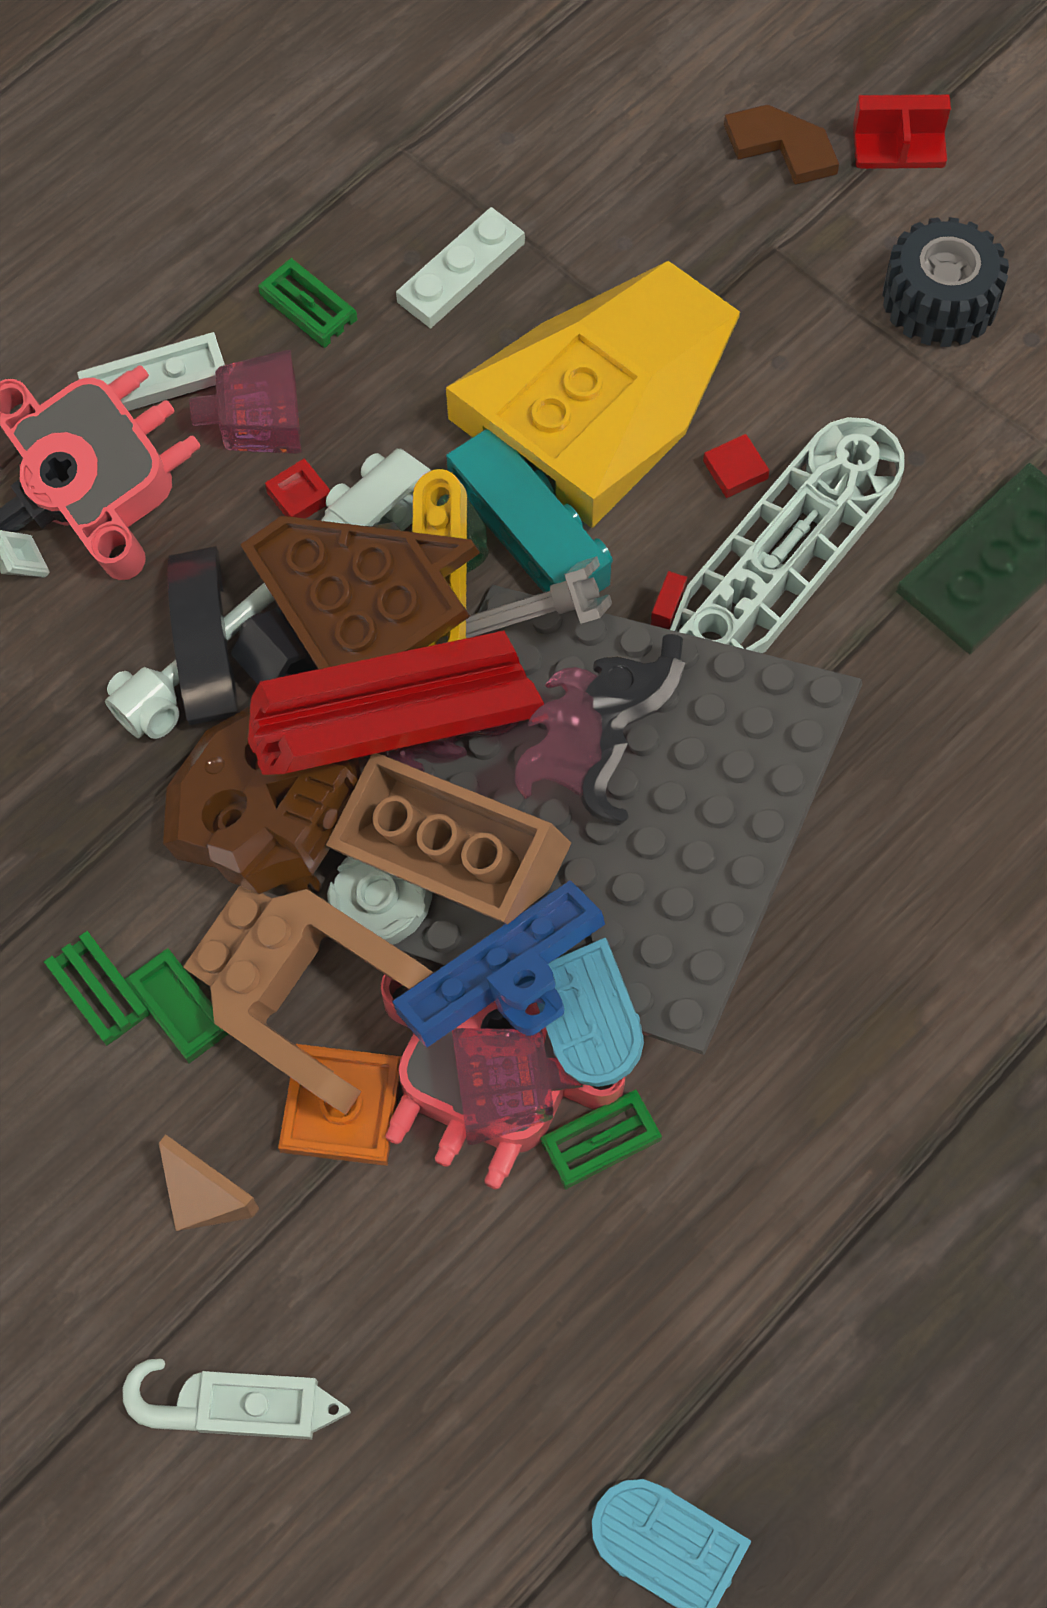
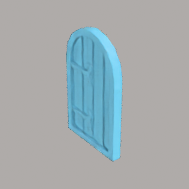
M605 937L565 954L548 964L555 978V989L561 996L564 1005V1014L546 1026L553 1046V1053L570 1077L581 1084L596 1087L614 1084L630 1074L640 1060L644 1045L640 1017L634 1009L609 942ZM537 1003L540 1012H542L545 1005Z
M644 1479L625 1480L609 1488L598 1501L592 1518L593 1541L600 1556L620 1576L629 1578L675 1608H716L725 1590L730 1587L732 1577L751 1543V1540L675 1495L669 1488Z

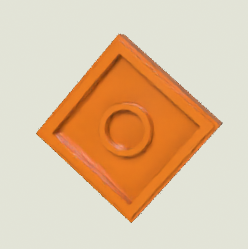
M296 1044L299 1048L334 1071V1074L362 1092L347 1114H344L290 1077L278 1147L280 1153L387 1166L391 1142L386 1139L385 1135L390 1127L389 1122L396 1110L400 1085L399 1065L402 1056Z

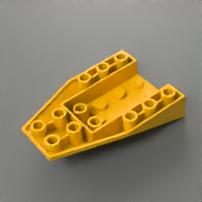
M666 261L541 323L447 386L448 419L471 437H475L485 429H488L553 478L556 481V498L563 506L565 504L571 505L578 513L581 521L593 528L686 434L739 319L740 311L673 263Z

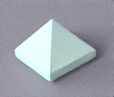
M0 530L1 574L46 577L50 573L31 535Z

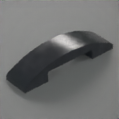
M217 546L169 555L168 596L173 643L183 703L189 725L226 719L239 713L234 673L229 663L221 592L224 590Z

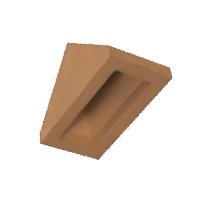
M165 1134L159 1142L176 1231L249 1219L255 1216L259 1207L250 1194Z

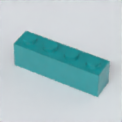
M485 429L446 455L447 470L453 473L465 487L467 503L542 592L550 591V585L566 581L564 574L575 564L596 556L600 566L588 578L594 577L599 592L610 585L611 563L613 562L610 551L600 539L595 538L593 540L583 529L581 518L576 510L569 504L563 506L553 494V488L548 478L540 470L534 472L525 462L524 456L488 429Z

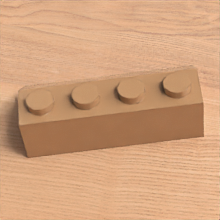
M375 753L371 754L326 846L508 925L549 891L571 842L550 822Z

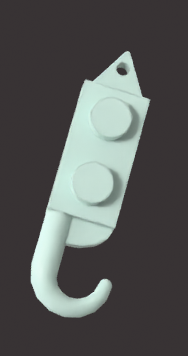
M161 1358L148 1359L136 1365L127 1375L123 1386V1403L128 1415L138 1424L157 1429L312 1440L314 1432L351 1413L347 1406L318 1387L316 1378L209 1371L194 1374L185 1382L179 1394L177 1406L148 1404L140 1395V1385L144 1377L150 1372L161 1370L165 1367V1361ZM333 1405L339 1407V1411L335 1415L329 1414V1408Z

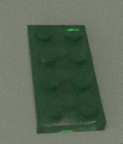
M1028 463L898 584L896 592L969 655L1047 583V476L1034 465Z

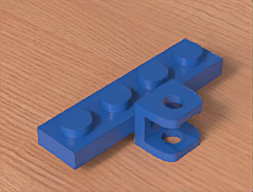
M569 880L525 910L508 925H503L392 1001L396 1012L426 1048L494 1001L498 1011L516 1030L528 1036L535 1035L564 1014V1005L561 996L555 989V978L548 964L604 926L605 921L602 911ZM533 1003L545 1005L543 1011L539 1014L529 1015L525 1013L526 1008Z

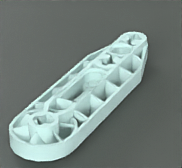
M847 417L830 422L817 432L687 585L670 630L678 632L681 624L683 627L679 631L680 633L704 638L701 635L702 633L715 632L722 638L712 641L743 648L740 644L754 627L759 625L770 631L765 637L746 649L764 653L893 498L904 472V452L898 438L884 425L867 418ZM879 459L895 463V477L875 476ZM805 463H806V472L800 470ZM788 483L797 490L784 508L772 504ZM873 485L876 493L864 496L863 494ZM802 513H804L807 516L804 519V521L799 520L793 527V530L790 532V534L780 544V546L776 547L775 550L769 555L768 553L772 550V548L788 531V529L793 525V523L798 519V517ZM760 516L769 523L755 542L743 538ZM811 522H816L818 525L814 528V530L809 534V536L804 540V542L799 546V548L794 552V554L789 558V560L785 564H782L784 560L788 557L787 555L789 554V552L795 547V545L800 541V539L809 532V525L811 524ZM842 522L855 527L838 548L828 540ZM731 550L740 557V560L725 577L713 572ZM813 556L827 561L810 582L799 574ZM702 584L712 592L696 612L686 609L691 597ZM785 590L798 595L781 617L777 616L770 609ZM732 602H733L734 604H737V605L734 607V613H733V614L731 613Z

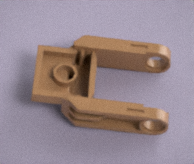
M239 886L183 968L211 987L214 1024L342 1113L347 1114L362 1091L334 1074V1071L269 1027L266 1024L268 1017L277 1012L318 952L320 942L324 937H329L409 990L432 975L433 972L307 889L271 899L264 893L257 894Z

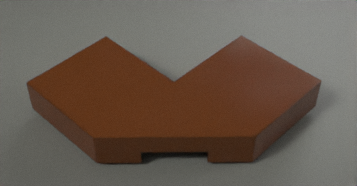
M768 104L725 114L724 127L738 160L781 150L795 185L838 174L839 162L824 128Z

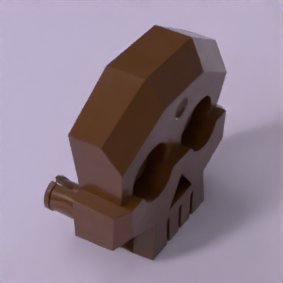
M249 707L206 730L167 786L163 844L177 860L217 868L229 882L257 894L266 892L279 885H282L288 894L305 889L310 891L307 887L308 884L314 891L319 893L321 883L314 875V872L330 849L326 844L362 774L358 758H353L286 774L262 775L257 763V756L252 752L248 743Z

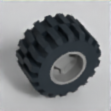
M939 217L931 218L928 221V225L918 222L911 226L910 233L904 231L898 237L897 245H894L891 251L882 296L885 297L883 302L885 313H891L890 321L895 327L903 326V334L909 338L918 336L922 338L920 343L931 345V341L940 342V347H951L952 341H957L960 345L970 342L972 335L977 338L983 335L987 326H991L995 320L1007 282V272L1009 269L1008 259L1003 258L1005 250L1001 243L993 244L994 235L988 230L980 232L977 230L978 225L969 221L966 225L959 223V218L949 217L948 221L941 222Z

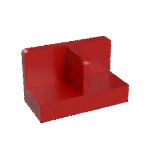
M950 94L859 95L853 122L856 167L859 169L944 168L947 162L945 131L951 111Z

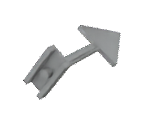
M592 557L575 564L564 574L566 581L550 585V591L470 615L471 617L466 619V638L557 611L558 614H563L576 610L580 624L601 618L612 605L610 594L599 597V589L594 577L588 578L600 566L598 557ZM448 636L441 637L436 645L448 642Z

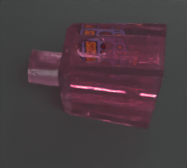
M291 350L220 366L215 371L217 395L189 398L192 425L219 424L224 447L230 451L302 453L296 377Z
M457 1028L452 1030L467 1145L485 1142L553 1119L551 1091L583 1087V1084L565 1072L557 1057L546 1058L541 1031L535 1035L528 1036L516 1029Z

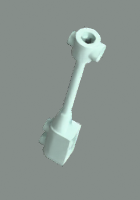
M395 449L386 458L378 453L373 454L363 463L361 468V476L363 478L350 488L346 484L341 483L331 489L326 498V506L328 508L325 510V516L321 521L360 526H375L394 522L404 531L413 523L414 487L418 480L429 472L430 469L402 449ZM265 583L224 617L227 641L240 630L248 618L260 613L275 600ZM176 659L161 672L143 667L135 675L128 671H122L110 680L107 687V692L110 696L105 700V703L115 718L135 737L140 738L146 733L150 738H161L168 734L176 725L179 718V709L176 706L177 701L174 687L180 683Z

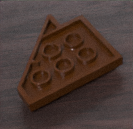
M280 516L240 544L318 669L427 647L471 617L445 579V577L480 554V551L471 539Z

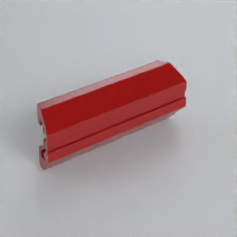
M499 631L260 681L251 697L248 743L252 752L257 756V763L262 775L286 774L549 715L534 683L527 678L505 631Z

